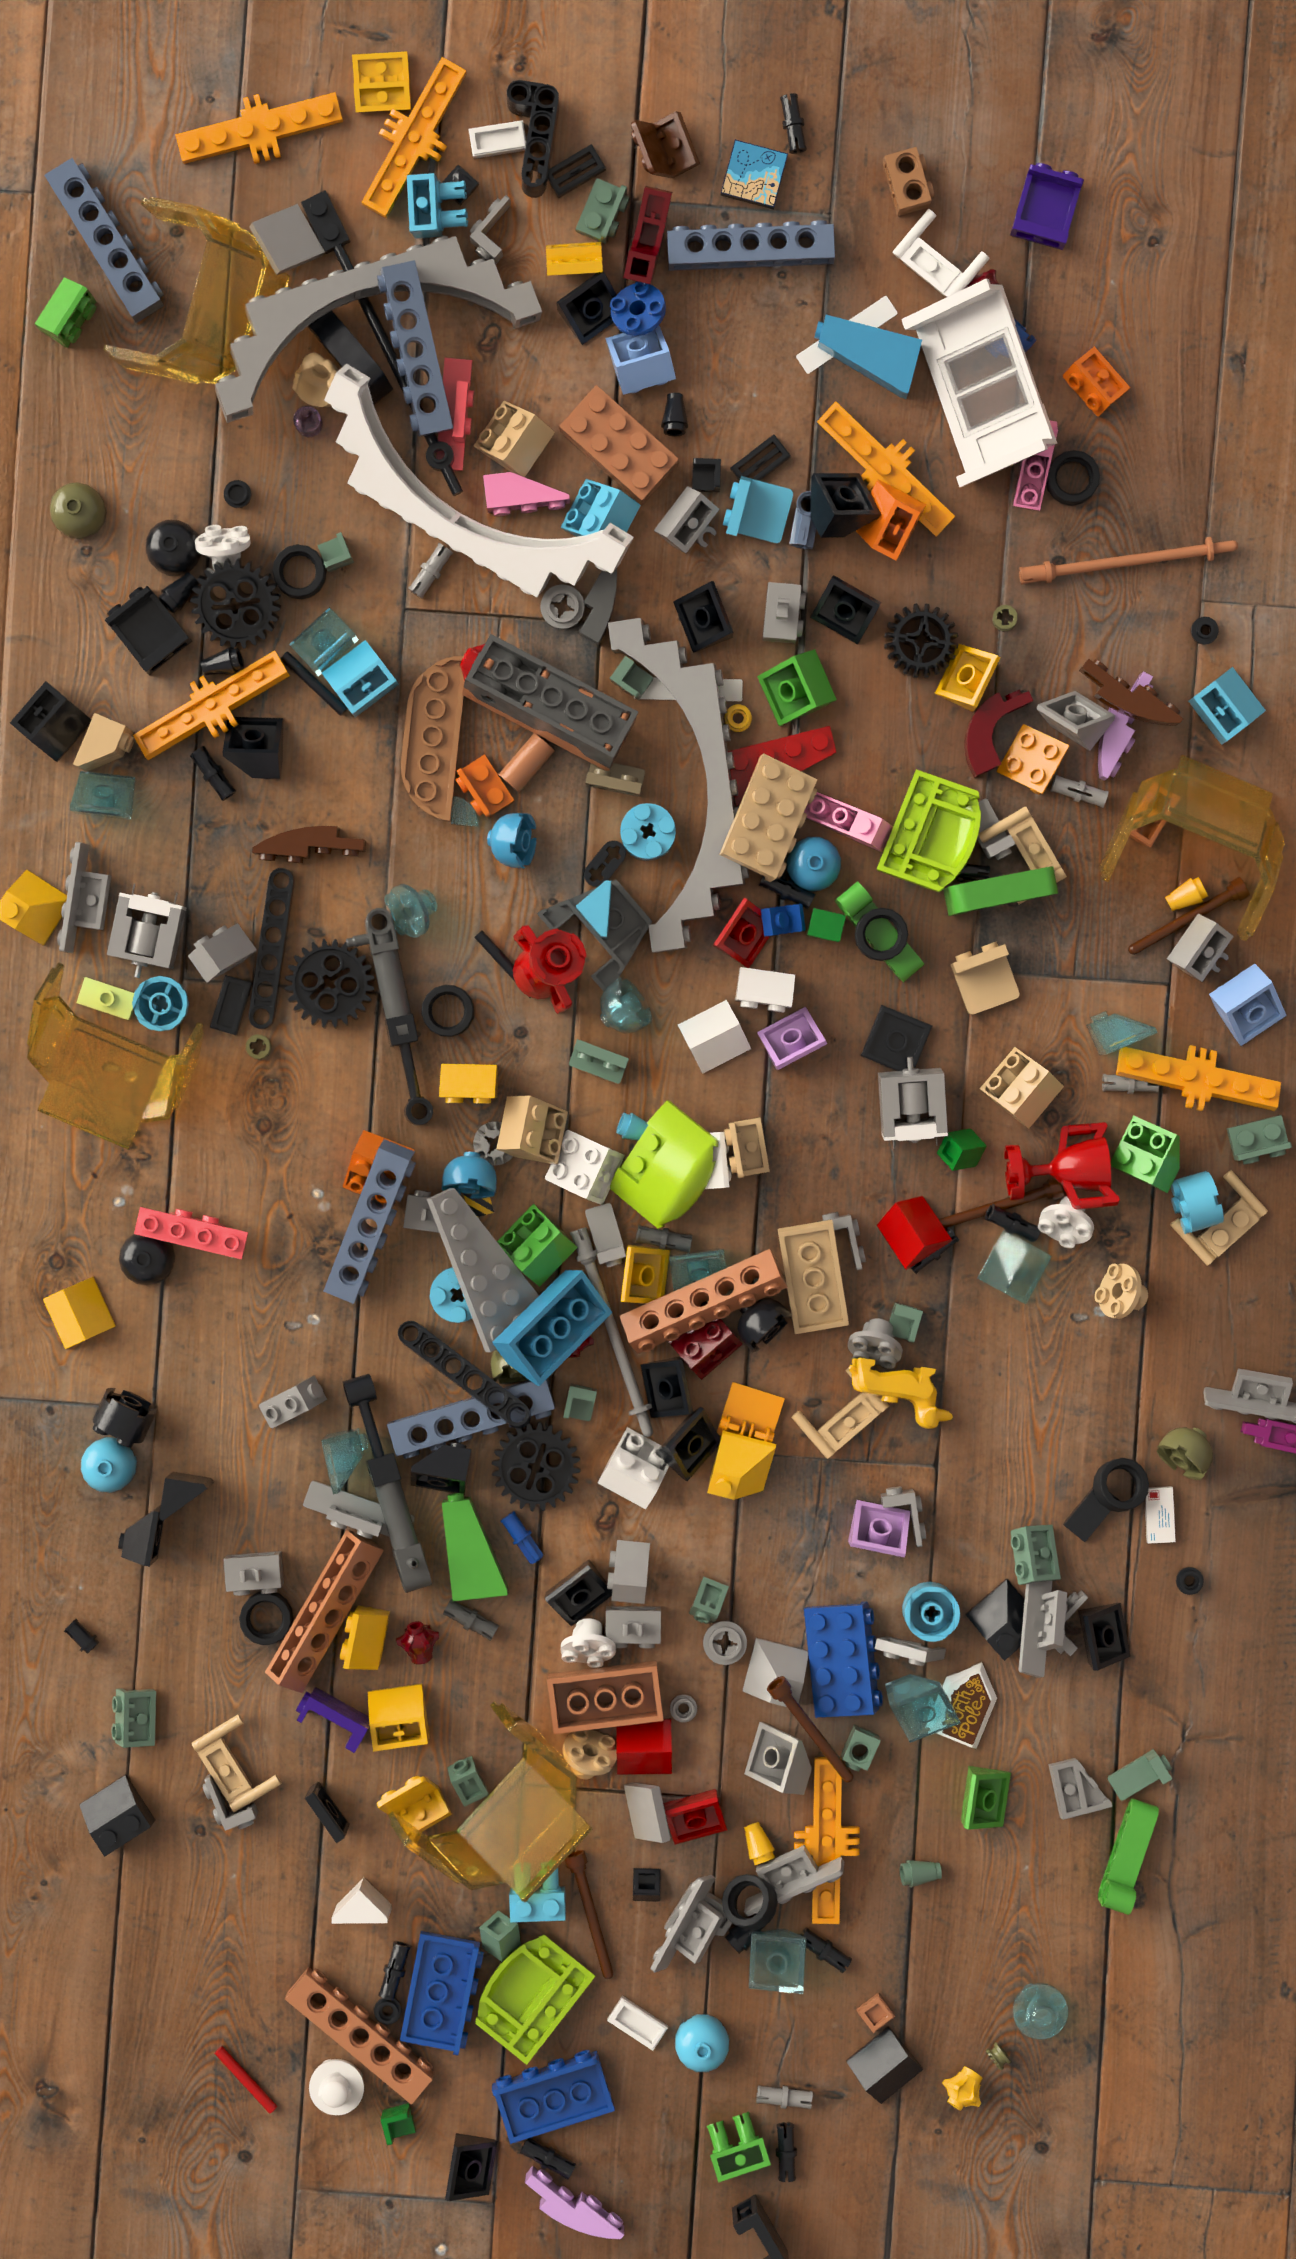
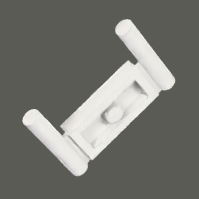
M928 209L892 253L941 294L949 297L964 290L990 258L981 251L965 272L962 273L919 238L936 217V214Z

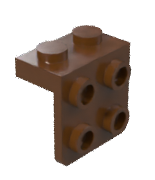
M676 111L655 123L639 120L631 123L633 129L631 132L635 144L640 147L643 155L641 158L643 167L650 174L673 179L700 165L681 112Z

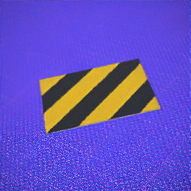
M463 1193L467 1205L477 1217L494 1213L490 1197L474 1199L471 1198L472 1194Z

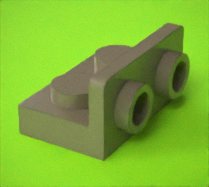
M591 763L585 783L586 786L640 797L645 770L613 763L611 769L605 771Z

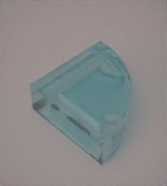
M453 796L451 824L478 827V817L470 803L460 797Z

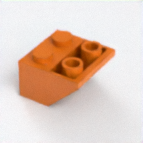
M877 479L870 494L881 515L878 519L856 530V532L871 548L897 561L903 553L926 504Z
M363 1130L353 1151L343 1188L361 1194L378 1148L386 1138ZM391 1141V1142H393V1143H395V1144H398V1145L403 1146V1147H405V1148H407V1149H410V1150H412V1151H415V1150L412 1149V1148H409V1147H406V1146L401 1145V1144H399V1143H396V1142H394V1141ZM384 1171L389 1179H396L393 1172ZM375 1195L378 1202L387 1203L383 1196Z

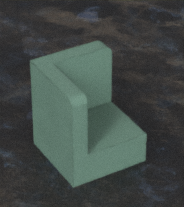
M341 532L336 534L337 538L317 545L328 573L354 563Z
M625 656L610 677V680L639 701L653 681V677Z
M894 1302L889 1320L893 1326V1335L914 1343L923 1311Z
M570 1384L563 1418L569 1419L571 1417L590 1421L597 1389Z
M499 1910L479 1927L483 1949L501 1962L521 1945L518 1924L516 1922L510 1923V1918Z

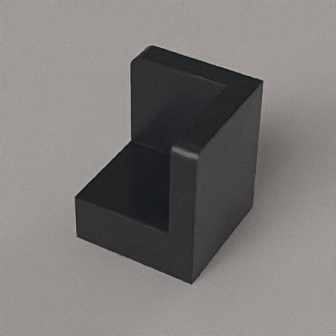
M693 458L692 489L698 492H720L721 459Z

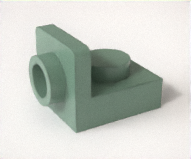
M703 1577L689 1614L693 1615L694 1619L701 1623H714L719 1616L729 1586Z
M472 1756L458 1760L447 1768L451 1784L464 1807L489 1795L488 1789L476 1769Z

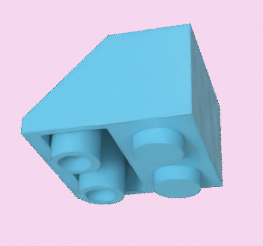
M585 479L560 528L578 537L604 530L612 523L627 533L641 505L619 489Z
M366 640L322 672L325 679L354 717H357L399 685Z
M1233 667L1188 701L1221 745L1266 711Z

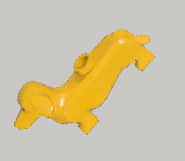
M865 1358L852 1359L853 1365L849 1366V1371L852 1374V1385L856 1391L882 1396L881 1401L898 1403V1398L910 1401L915 1409L916 1422L922 1428L933 1429L938 1426L939 1422L952 1420L953 1416L949 1411L938 1409L935 1406L937 1390L930 1377L935 1374L936 1369L914 1367L913 1372L909 1370L878 1372L877 1370H871V1367L875 1366V1360Z

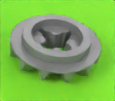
M564 584L553 586L542 597L540 605L542 616L554 628L568 629L578 624L584 614L583 597L572 586ZM567 596V606L574 611H564L563 615L558 618V608L551 603L561 604L562 600Z
M502 1122L484 1124L477 1130L473 1140L475 1152L480 1154V1158L486 1159L492 1165L504 1164L513 1157L497 1150V1148L491 1151L490 1154L488 1153L491 1144L487 1142L488 1140L485 1139V1136L493 1139L499 1136Z
M728 1620L716 1622L707 1629L703 1638V1647L706 1655L713 1662L729 1665L737 1662L744 1655L747 1648V1639L744 1631L738 1624ZM725 1631H727L729 1640L737 1644L728 1645L727 1649H725V1654H722L721 1644L713 1640H721L723 1635H725Z

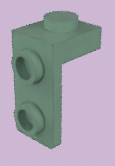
M1152 1749L1109 1775L1107 1779L1119 1799L1123 1801L1158 1779L1163 1785L1172 1780L1168 1772L1172 1767L1164 1754L1159 1757L1155 1750Z

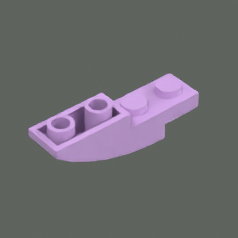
M1143 671L1130 691L1133 692L1139 684L1143 687L1148 685L1153 688V685L1149 684L1153 676ZM1110 707L1108 711L1115 715V719L1101 736L1098 748L1099 779L1103 781L1108 779L1109 776L1114 778L1122 764L1118 762L1123 752L1127 754L1135 742V739L1132 738L1135 730L1126 725L1127 722L1132 724L1135 719L1123 715Z
M532 2166L526 2173L525 2184L542 2196L539 2209L551 2218L574 2230L592 2236L608 2239H621L624 2236L623 2220L614 2212L609 2214L604 2210L601 2202L593 2195L587 2196L581 2192L575 2200L573 2199L574 2195L564 2186L558 2187L552 2182V2177L545 2170H537Z

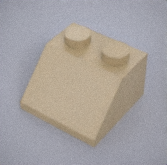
M94 713L73 765L88 772L122 758L125 752L129 753L133 747L135 738L132 735L134 731L120 723Z

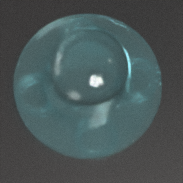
M400 884L392 888L390 893L385 896V904L390 909L395 921V930L398 934L402 936L406 934L417 938L428 931L429 915L437 910V900L432 892L426 889L417 892L409 885Z
M1044 1983L1027 1984L1014 2000L1013 2017L1017 2027L1028 2037L1047 2039L1058 2034L1064 2027L1068 2017V2007L1065 1998L1055 1987Z

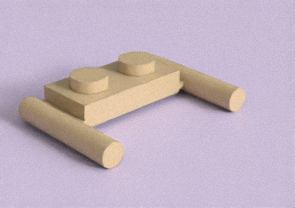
M1026 806L978 834L981 841L985 843L1008 830L1030 870L1053 866L1056 883L1067 877Z
M1232 1170L1228 1171L1223 1178L1241 1198L1223 1213V1223L1207 1228L1197 1238L1193 1233L1184 1234L1179 1218L1170 1224L1207 1266L1268 1212L1265 1206Z
M847 1368L846 1372L852 1378V1374L849 1371V1368ZM860 1393L822 1425L818 1431L800 1410L791 1418L828 1459L890 1405L887 1402L881 1401L882 1396Z
M237 1714L192 1742L194 1750L199 1754V1757L234 1813L282 1784L280 1778L274 1775L255 1788H252L251 1782L225 1740L221 1738L244 1724L240 1714Z

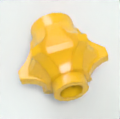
M964 2066L962 2071L958 2072L956 2076L944 2079L942 2084L945 2086L949 2096L947 2103L960 2111L963 2107L967 2106L979 2107L981 2105L979 2090L983 2078Z

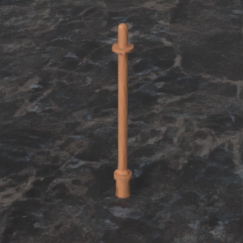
M1207 537L1203 545L1062 565H1054L1050 561H1044L1042 565L1019 567V578L1021 585L1045 581L1047 584L1052 583V580L1057 576L1206 555L1208 561H1213L1214 554L1235 551L1238 548V543L1234 540L1213 543L1212 538Z

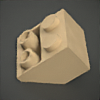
M503 401L501 406L496 409L486 428L480 433L474 447L508 471L525 477L555 432L535 414L507 401Z
M1014 1047L981 1086L980 1090L1029 1129L1064 1086L1048 1070Z
M508 1096L497 1150L517 1158L558 1164L568 1111L532 1096Z

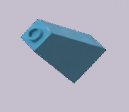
M830 315L825 316L824 323L818 321L814 338L819 339V349L897 396L907 399L922 339Z

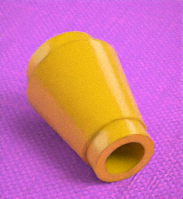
M1197 877L1193 880L1192 878L1188 879L1165 898L1173 912L1177 909L1202 903V899L1208 897V894L1201 880Z
M756 1822L745 1826L749 1859H753L754 1865L775 1858L773 1853L775 1848L760 1823Z

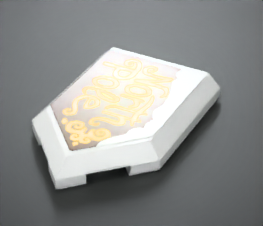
M982 1662L945 1678L925 1727L926 1729L977 1749L997 1700Z

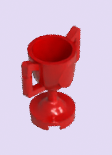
M529 925L522 926L513 936L523 950L515 960L513 967L515 983L521 992L535 999L550 997L557 1014L565 1012L571 1007L572 1001L564 985L574 981L583 972L585 958L587 957L584 945L574 933L570 934L559 929H552L544 932L537 938Z
M1107 1123L1063 1126L1061 1128L1058 1154L1049 1164L1031 1165L1027 1159L1022 1157L1019 1145H1006L1004 1148V1159H1009V1162L1006 1163L1007 1172H1005V1179L1010 1201L1024 1199L1025 1186L1032 1177L1051 1175L1062 1184L1074 1209L1117 1206L1120 1198L1111 1189L1110 1154L1107 1140L1104 1137L1107 1131ZM1096 1133L1093 1139L1085 1140L1066 1148L1068 1136ZM1074 1189L1092 1192L1100 1191L1105 1197L1078 1198Z

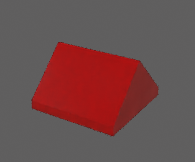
M744 898L713 944L714 947L746 968H750L770 937H764L761 909Z
M923 1196L896 1202L877 1224L878 1229L905 1270L952 1241Z
M664 1718V1721L616 1727L617 1775L672 1774L671 1718Z
M716 1789L663 1803L674 1845L727 1831Z

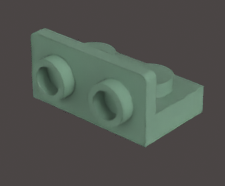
M596 178L575 231L604 244L607 243L609 237L614 238L619 227V222L616 219L620 211L625 212L630 197L627 196V187L621 185L620 188Z
M577 1039L569 1065L619 1084L629 1058Z
M1282 1115L1226 1128L1234 1160H1242L1243 1164L1260 1161L1259 1156L1268 1153L1270 1158L1285 1155V1149L1292 1148L1291 1142H1288Z
M1053 1525L1025 1526L1011 1530V1547L1014 1553L1015 1574L1018 1584L1025 1585L1032 1582L1060 1580Z
M123 1688L116 1689V1696L112 1699L115 1724L112 1725L111 1729L112 1738L115 1740V1743L123 1748L155 1746L156 1691L154 1689L128 1691Z

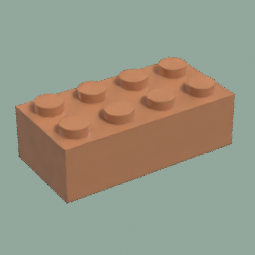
M597 385L594 386L559 426L560 433L641 506L679 465V459Z
M657 1660L550 1673L547 1676L554 1734L664 1721Z

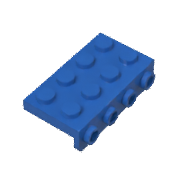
M868 1601L861 1602L860 1604L805 1607L804 1617L815 1718L874 1715L879 1710V1706L883 1704L882 1691L878 1690L877 1687L880 1668L878 1662L875 1663L874 1652L877 1651L875 1649L876 1636L872 1635L871 1625L874 1624V1612L872 1608H869Z
M421 1931L400 2041L454 2051L453 2055L457 2056L459 2055L460 2048H466L468 2032H464L463 2029L465 2021L471 2022L474 2005H468L470 1994L476 1995L479 1979L473 1977L475 1967L481 1968L484 1954L483 1951H479L480 1942Z
M584 2050L576 2053L574 2058L565 2061L563 2058L555 2059L549 2062L546 2067L540 2069L530 2067L523 2070L521 2075L515 2077L505 2075L496 2079V2083L492 2084V2093L496 2098L510 2144L615 2111L597 2051L590 2053V2050Z

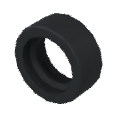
M1077 450L1063 452L1050 465L1046 482L1047 489L1053 499L1061 504L1070 506L1082 504L1092 497L1099 486V467L1093 457L1085 452ZM1069 462L1080 463L1089 474L1087 487L1077 494L1064 492L1057 483L1058 470Z
M299 544L288 546L279 552L274 560L272 570L274 581L281 591L291 598L301 600L313 597L321 590L327 573L324 561L317 551L309 546ZM305 556L315 565V578L307 587L295 588L286 582L283 574L284 566L292 557Z
M873 909L863 915L856 925V945L862 954L872 960L884 961L892 959L900 954L907 944V924L901 915L891 909ZM878 918L888 919L893 922L898 932L897 941L894 946L884 951H878L870 947L865 938L866 927L871 921Z
M441 985L435 987L426 995L422 1003L421 1014L424 1023L432 1032L440 1036L453 1037L462 1034L469 1028L474 1019V1005L471 997L465 990L455 985ZM446 994L458 997L464 1006L462 1020L452 1027L439 1025L432 1015V1006L435 1000Z
M1119 1458L1106 1462L1098 1469L1094 1476L1093 1489L1095 1497L1102 1506L1110 1511L1123 1512L1134 1509L1144 1502L1149 1490L1147 1473L1140 1464L1132 1459ZM1113 1470H1126L1134 1479L1135 1493L1129 1500H1116L1108 1491L1107 1477Z
M258 1592L251 1596L243 1605L239 1616L240 1628L245 1637L253 1643L260 1645L275 1644L284 1638L292 1625V1607L288 1600L279 1593L263 1594ZM261 1602L274 1603L282 1613L281 1626L273 1633H259L251 1624V1611Z
M750 1874L737 1876L730 1881L724 1890L722 1898L723 1912L727 1919L736 1926L749 1930L760 1929L770 1923L776 1914L778 1905L777 1894L772 1885L763 1878ZM756 1886L763 1895L762 1907L754 1917L749 1919L743 1918L737 1911L738 1896L746 1887Z

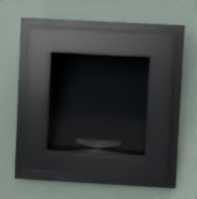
M633 1868V1901H660L661 1869Z

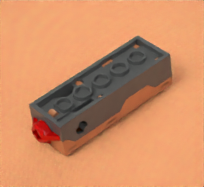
M490 634L485 644L468 648L460 663L465 681L462 692L463 696L605 771L611 769L638 715V711L492 634Z

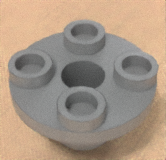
M875 1318L866 1322L862 1331L853 1333L849 1337L847 1345L849 1351L853 1354L852 1359L875 1360L876 1365H881L887 1369L894 1368L901 1359L903 1349L901 1344L893 1338L895 1336L892 1333V1324L887 1320Z

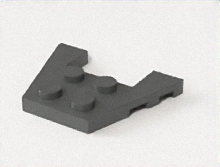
M617 880L611 881L608 939H602L576 909V905L596 888L537 913L550 930L558 929L573 915H576L612 956L606 964L591 976L606 995L613 989L647 932L648 925L652 923V920Z

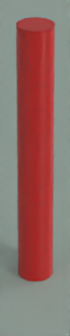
M220 2046L214 2052L269 2114L277 2108L273 2100L223 2046Z

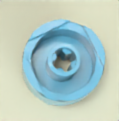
M645 803L639 804L627 812L621 823L620 834L622 843L630 855L639 860L650 861L661 858L669 852L674 844L676 828L675 822L667 810L656 804ZM650 825L653 827L655 836H649L645 839L643 838L641 828H648Z
M1199 1172L1173 1181L1171 1191L1174 1197L1171 1198L1175 1213H1181L1180 1223L1184 1234L1224 1222L1222 1205H1218L1216 1197L1219 1194L1209 1172Z
M453 1267L445 1269L435 1278L431 1285L430 1301L432 1307L441 1318L455 1323L472 1319L466 1300L460 1298L454 1300L452 1297L454 1295L452 1288L456 1290L461 1288Z
M923 1582L910 1588L904 1598L902 1606L904 1620L910 1631L920 1639L929 1642L943 1640L958 1626L960 1620L959 1605L952 1592L944 1585L936 1582ZM929 1606H934L935 1610H937V1612H933L932 1617H928L925 1610H929Z

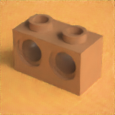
M917 147L884 156L883 167L897 216L929 208L932 201L931 198L934 197V190L931 181L926 182L924 171H927L924 155H919ZM904 162L912 165L913 171L904 173L899 169V165ZM910 189H915L920 193L921 197L912 200L907 196L906 192Z

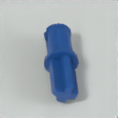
M515 1511L500 1520L513 1538V1545L517 1544L530 1564L536 1563L543 1557L542 1551L530 1535L532 1533L531 1530L527 1531Z

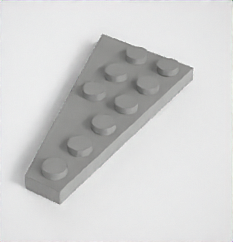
M449 1188L428 1198L427 1202L485 1352H492L496 1350L492 1342L539 1295L456 1189Z

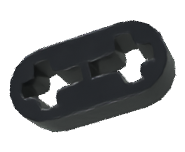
M618 841L607 842L588 864L584 871V877L590 886L598 887L605 880L608 881L626 858V850L622 843ZM616 846L619 847L620 859L613 858L607 864L605 860L609 853L606 850L609 847L612 849ZM603 864L605 866L601 873L604 877L603 880L596 879L594 882L591 881L592 875L589 871L592 868L597 870Z

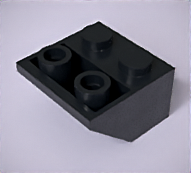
M45 681L11 720L10 724L54 761L58 762L88 728L92 719L54 686Z

